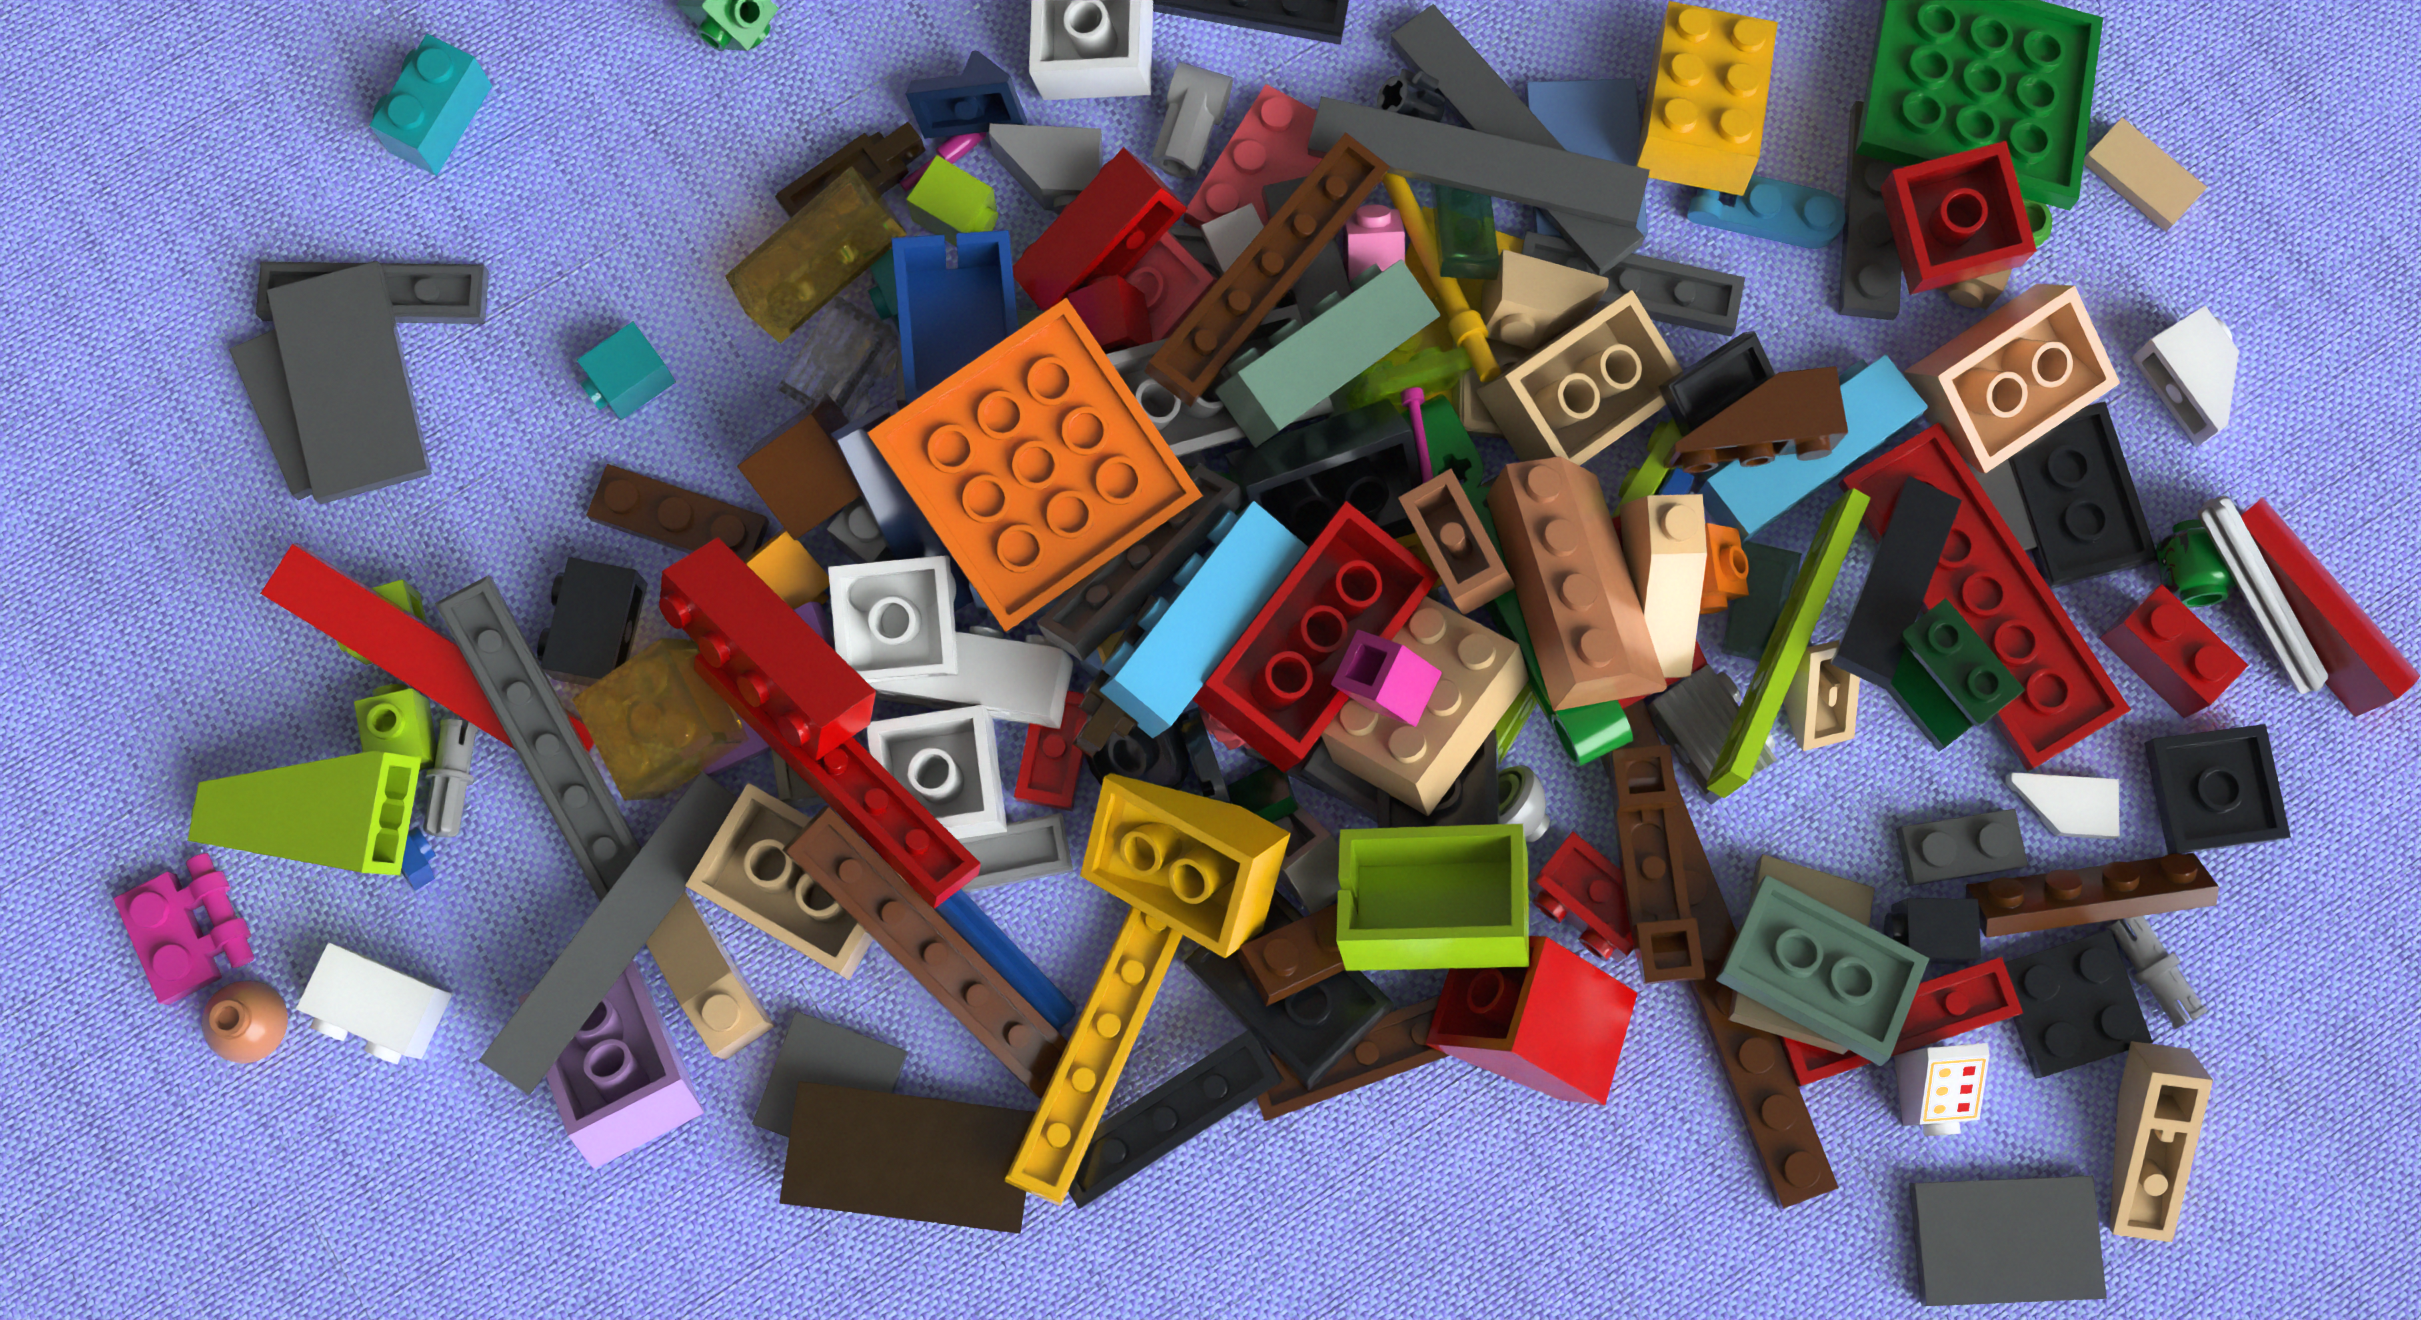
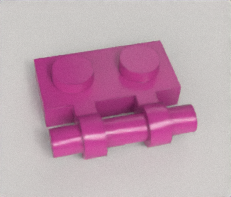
M208 853L196 855L186 861V866L193 881L184 889L177 874L167 871L113 898L159 1004L170 1005L221 979V973L213 957L224 951L232 968L244 966L255 959L247 941L251 937V932L245 919L237 918L226 894L231 889L223 871H216ZM203 905L214 926L210 933L205 936L193 912L194 909Z

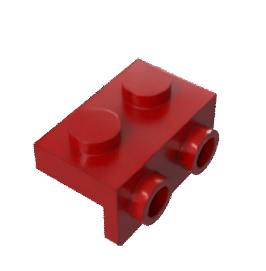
M1572 831L1528 885V889L1536 895L1532 903L1544 915L1556 923H1560L1565 919L1582 933L1578 938L1579 942L1593 955L1603 961H1607L1611 956L1614 960L1620 962L1627 958L1634 949L1621 871Z

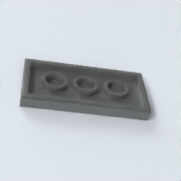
M373 261L266 290L314 500L321 505L432 475L382 265L378 261Z

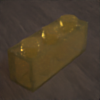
M851 166L727 273L725 277L744 312L781 344L892 248L891 238L905 237L907 232L885 198Z

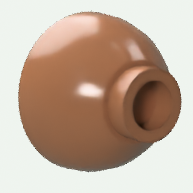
M251 980L233 982L218 990L207 1002L201 1019L203 1036L209 1048L221 1058L241 1064L253 1063L270 1055L283 1040L288 1024L287 1008L279 993L265 983Z

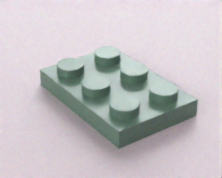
M1766 874L1758 884L1716 981L1882 1066L1891 1057L1930 958Z

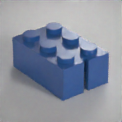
M1009 230L957 233L958 268L947 269L944 234L891 238L906 406L1019 330Z

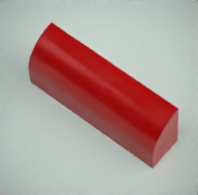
M2260 497L2239 512L2245 526L2328 674L2325 684L2353 716L2357 717L2395 701L2408 691L2421 675L2263 497Z

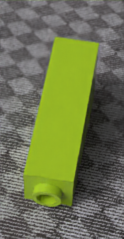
M368 751L198 782L187 841L361 873L400 876L422 757Z

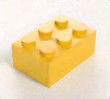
M1672 1L1668 2L1655 40L1635 164L1636 167L1650 170L1648 178L1740 196L1744 195L1760 157L1778 22Z

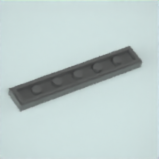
M1434 4L1391 34V45L1416 73L1422 71L1439 80L1434 93L1445 98V106L1466 129L1566 151ZM1537 207L1596 275H1603L1643 245L1644 236L1637 228L1633 229Z
M1323 96L1320 99L1307 148L1308 155L1324 158L1346 132L1390 166L1387 173L1633 229L1636 228L1650 172L1649 169Z
M488 575L436 602L435 605L601 902L642 848L492 576Z
M701 771L479 1059L480 1063L525 1095L529 1096L686 890V883L738 797Z

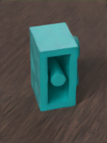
M426 34L419 47L412 49L405 57L401 68V75L390 93L383 95L377 102L373 111V120L369 126L389 153L437 176L493 85L474 56Z

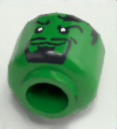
M2192 519L2175 524L2172 527L2173 534L2162 539L2156 547L2161 584L2189 608L2209 606L2226 600L2229 596L2228 591L2235 587L2236 583L2201 520Z

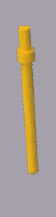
M1386 173L1381 181L1395 209H1399L1402 223L1449 316L1448 330L1457 348L1466 351L1481 382H1490L1496 379L1501 374V369L1486 341L1489 333L1479 312L1470 309L1405 177Z

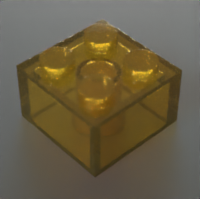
M660 638L572 699L624 801L661 799L750 740L736 712L694 671V658L701 652L698 644L692 639Z

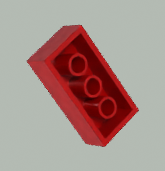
M1347 501L1325 523L1308 545L1309 548L1192 698L1195 703L1284 773L1305 757L1348 700L1349 696L1332 686L1331 683L1357 629L1392 641L1440 577V575Z

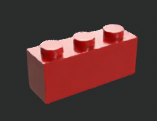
M1123 147L1113 159L1103 165L1098 175L1075 200L1063 208L1060 216L1048 229L1025 249L1022 257L1012 266L1013 277L1044 313L1063 299H1068L1069 293L1087 287L1089 282L1095 278L1114 276L1116 274L1123 278L1188 208L1146 164Z

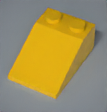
M1110 773L1103 779L1080 876L1223 958H1227L1239 949L1240 946L1246 944L1263 931L1291 833L1238 805Z

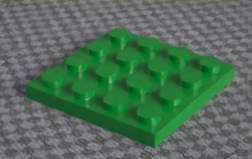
M1882 0L1855 153L1907 167L2006 141L2022 198L2070 211L2080 196L2103 17L2041 0Z

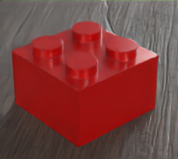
M2006 141L1892 170L1880 188L1910 295L2021 267L2037 251Z

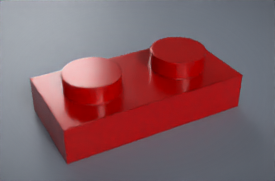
M1067 690L1060 729L1029 723L1014 793L1016 801L1073 812L1084 752L1072 743L1088 717V714L1079 709L1080 704L1086 697L1083 695L1084 693Z

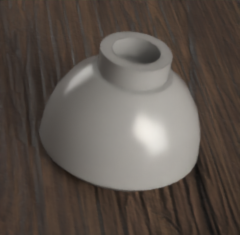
M1518 765L1506 768L1498 772L1500 824H1523L1526 843L1535 842L1545 834L1550 824V817L1545 813L1546 797L1544 788L1537 775L1528 766Z

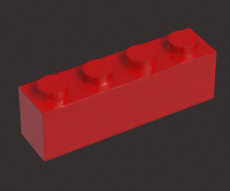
M719 537L662 571L659 607L666 621L675 629L682 628L698 644L705 660L715 668L721 667L737 683L745 700L754 707H761L777 723L779 731L789 744L794 747L800 746L816 762L870 725L876 690Z

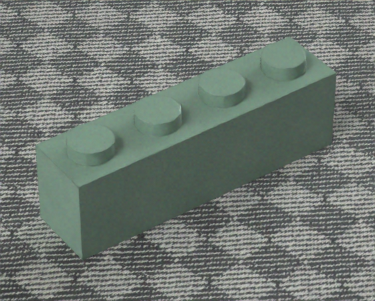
M1402 259L1383 272L1375 263L1348 283L1354 291L1349 296L1342 299L1336 290L1309 310V313L1314 318L1310 323L1302 327L1297 319H1294L1268 338V341L1273 346L1271 350L1261 356L1254 347L1226 367L1232 377L1217 388L1215 392L1255 448L1441 316Z

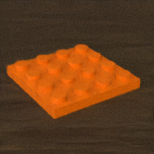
M1067 298L867 432L871 441L1004 632L1019 624L1203 496Z

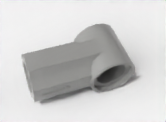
M1181 61L1178 63L1167 95L1166 110L1168 111L1151 156L1153 165L1162 169L1165 174L1181 179L1197 177L1214 125H1220L1231 94L1233 77Z

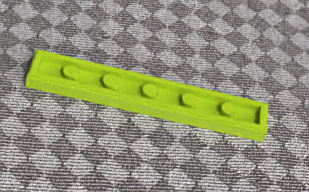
M1855 488L1848 490L1825 511L1706 782L1708 785L1706 789L1722 798H1726L1749 781L1870 501L1869 496Z

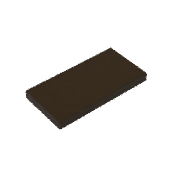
M798 1081L779 1204L1021 1234L1026 1191L1005 1182V1178L1036 1112Z

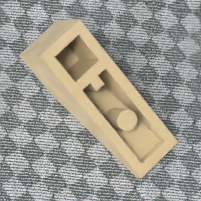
M1703 494L1648 495L1620 505L1623 555L1664 678L1691 677L1707 557Z
M685 890L645 943L680 1006L712 1055L727 1060L775 1027V1024L687 890Z
M2133 1041L2130 1043L2117 1104L2109 1227L2113 1235L2173 1242L2213 1079L2191 1049Z

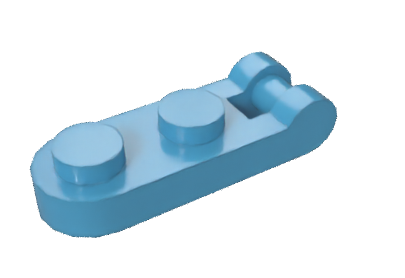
M1757 175L1751 176L1743 196L1730 194L1734 195L1732 207L1723 205L1719 201L1720 191L1698 187L1697 197H1693L1690 200L1687 218L1696 224L1808 249H1820L1830 245L1837 238L1845 223V210L1841 201L1833 194L1824 190Z

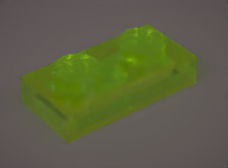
M1439 346L1431 347L1412 356L1408 363L1393 366L1392 361H1383L1365 369L1360 374L1362 380L1346 396L1351 410L1386 398L1395 406L1402 404L1400 393L1408 388H1422L1424 397L1451 389L1473 365L1464 346L1442 352Z

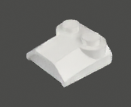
M949 556L828 567L835 651L867 683L958 674L953 605L956 596V583L951 573Z

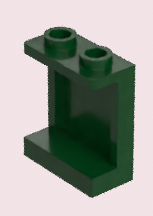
M1946 598L1900 634V639L1906 646L1893 680L1886 687L1887 692L1938 752L1946 748L1972 726L1984 724L2025 691Z

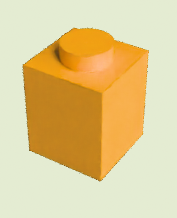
M782 528L743 561L792 609H796L810 601L819 602L823 605L829 599V596L824 592L830 586L829 576L798 540L794 541L785 528Z

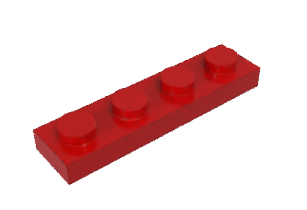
M2002 957L1920 983L1891 1057L2023 1014ZM1778 1035L1798 1087L1873 1063L1849 1049L1844 1054H1840Z

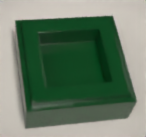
M1270 764L1227 786L1232 804L1241 806L1271 823L1299 809L1287 773L1281 771L1274 764Z

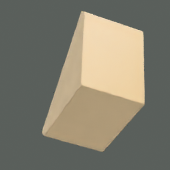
M1840 640L1806 647L1783 700L1796 743L1802 751L1855 738L1860 678L1830 664Z

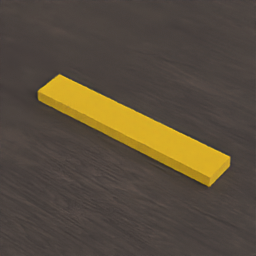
M1131 905L1009 1169L1005 1182L1061 1207L1183 934Z

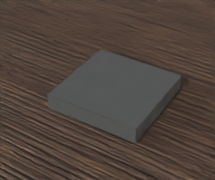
M796 1011L752 1125L789 1138L798 1081L894 1093L909 1052Z

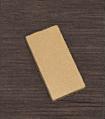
M2123 117L2084 158V165L2165 232L2177 222L2208 188Z

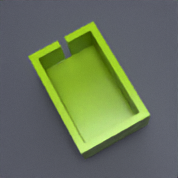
M1523 824L1340 829L1338 880L1342 890H1338L1336 941L1346 971L1529 967L1528 852Z

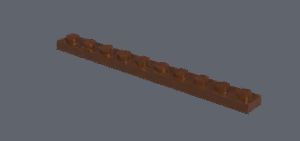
M1641 699L1625 707L1623 711L1631 727L1633 741L1617 749L1661 745L1644 700ZM1610 752L1600 756V759L1611 784ZM1676 782L1678 803L1675 806L1691 918H1697L1705 970L1704 979L1688 980L1776 1205L1778 1209H1785L1839 1187L1778 1035L1728 1020L1733 989L1716 981L1737 932Z

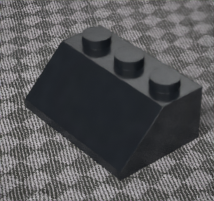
M1388 398L1270 438L1256 448L1250 445L1225 454L1231 480L1239 485L1246 500L1239 507L1240 512L1255 501L1306 546L1311 543L1325 523L1346 501L1393 539L1416 531L1398 497L1422 485L1413 432Z

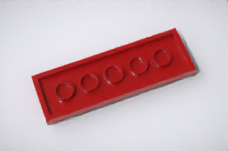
M1939 423L1934 424L1847 475L1838 483L1844 494L1848 490L1855 488L1870 497L1861 520L1877 544H1879L1900 489L1908 476L1962 500L1920 610L1923 614H1926L1946 598L2025 689L2024 692L1996 713L1992 719L2027 772L2131 711Z

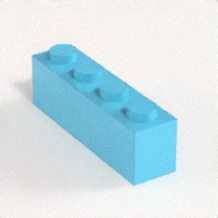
M1886 354L1870 366L1862 359L1838 377L1848 433L1832 450L1830 455L1808 461L1798 460L1796 454L1775 456V460L1768 464L1755 467H1742L1739 460L1718 462L1716 468L1703 472L1707 480L1697 494H1703V505L1718 525L1739 530L1741 546L1910 427L1928 408L1927 404Z
M1255 501L1238 515L1229 509L1217 521L1206 536L1214 544L1202 558L1195 552L1183 564L1172 579L1180 586L1169 601L1160 596L1149 607L1137 623L1145 630L1133 646L1125 640L1102 667L1110 677L1099 691L1139 723L1137 726L1151 738L1156 737L1172 726L1309 548Z

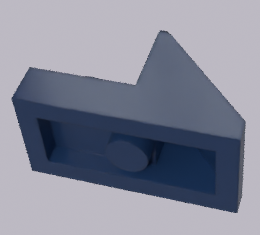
M977 50L971 52L962 75L911 80L905 93L924 139L989 132L990 123L1026 125L1028 122L1010 75Z

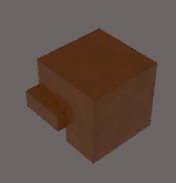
M828 393L756 442L737 465L738 469L794 541L860 496L831 436V433L850 422Z

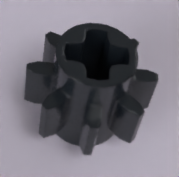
M1403 68L1400 76L1389 78L1380 88L1377 96V109L1440 123L1444 114L1445 98L1434 93L1439 83L1438 79L1422 71L1415 74Z

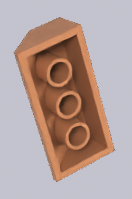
M1561 456L1505 464L1486 495V499L1511 578L1516 586L1515 591L1553 711L1663 692L1667 688V684L1597 475Z

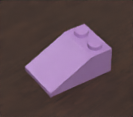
M633 958L546 1073L568 1137L593 1169L704 1113L683 1060L635 958ZM532 990L517 997L520 1006L529 996Z

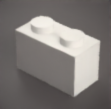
M328 942L296 1009L314 1017L310 1028L341 1041H344L348 1032L368 1040L364 1048L365 1052L398 1064L402 1055L422 1059L453 993L353 950Z

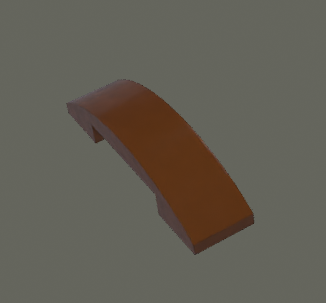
M1670 744L1615 749L1610 752V771L1616 840L1627 915L1643 985L1704 979L1705 970L1697 918H1691L1675 806L1678 803V794Z

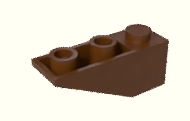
M1837 367L1779 372L1674 443L1663 460L1664 469L1682 467L1684 473H1701L1716 468L1718 462L1739 460L1742 467H1755L1768 464L1775 460V456L1796 454L1797 459L1801 461L1820 459L1830 455L1832 450L1848 433Z

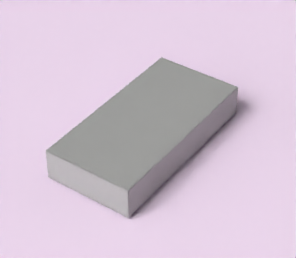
M1062 813L1007 823V832L957 839L981 863L978 876L961 888L965 893L1074 872Z

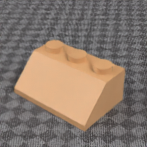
M2035 284L1903 372L1907 381L1928 406L1923 413L1926 420L1932 426L1939 423L1957 451L1980 473H1987L2120 384L2075 286Z

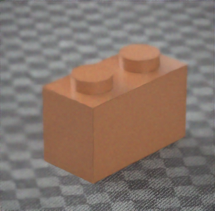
M1452 469L1398 497L1452 600L1463 615L1516 587Z

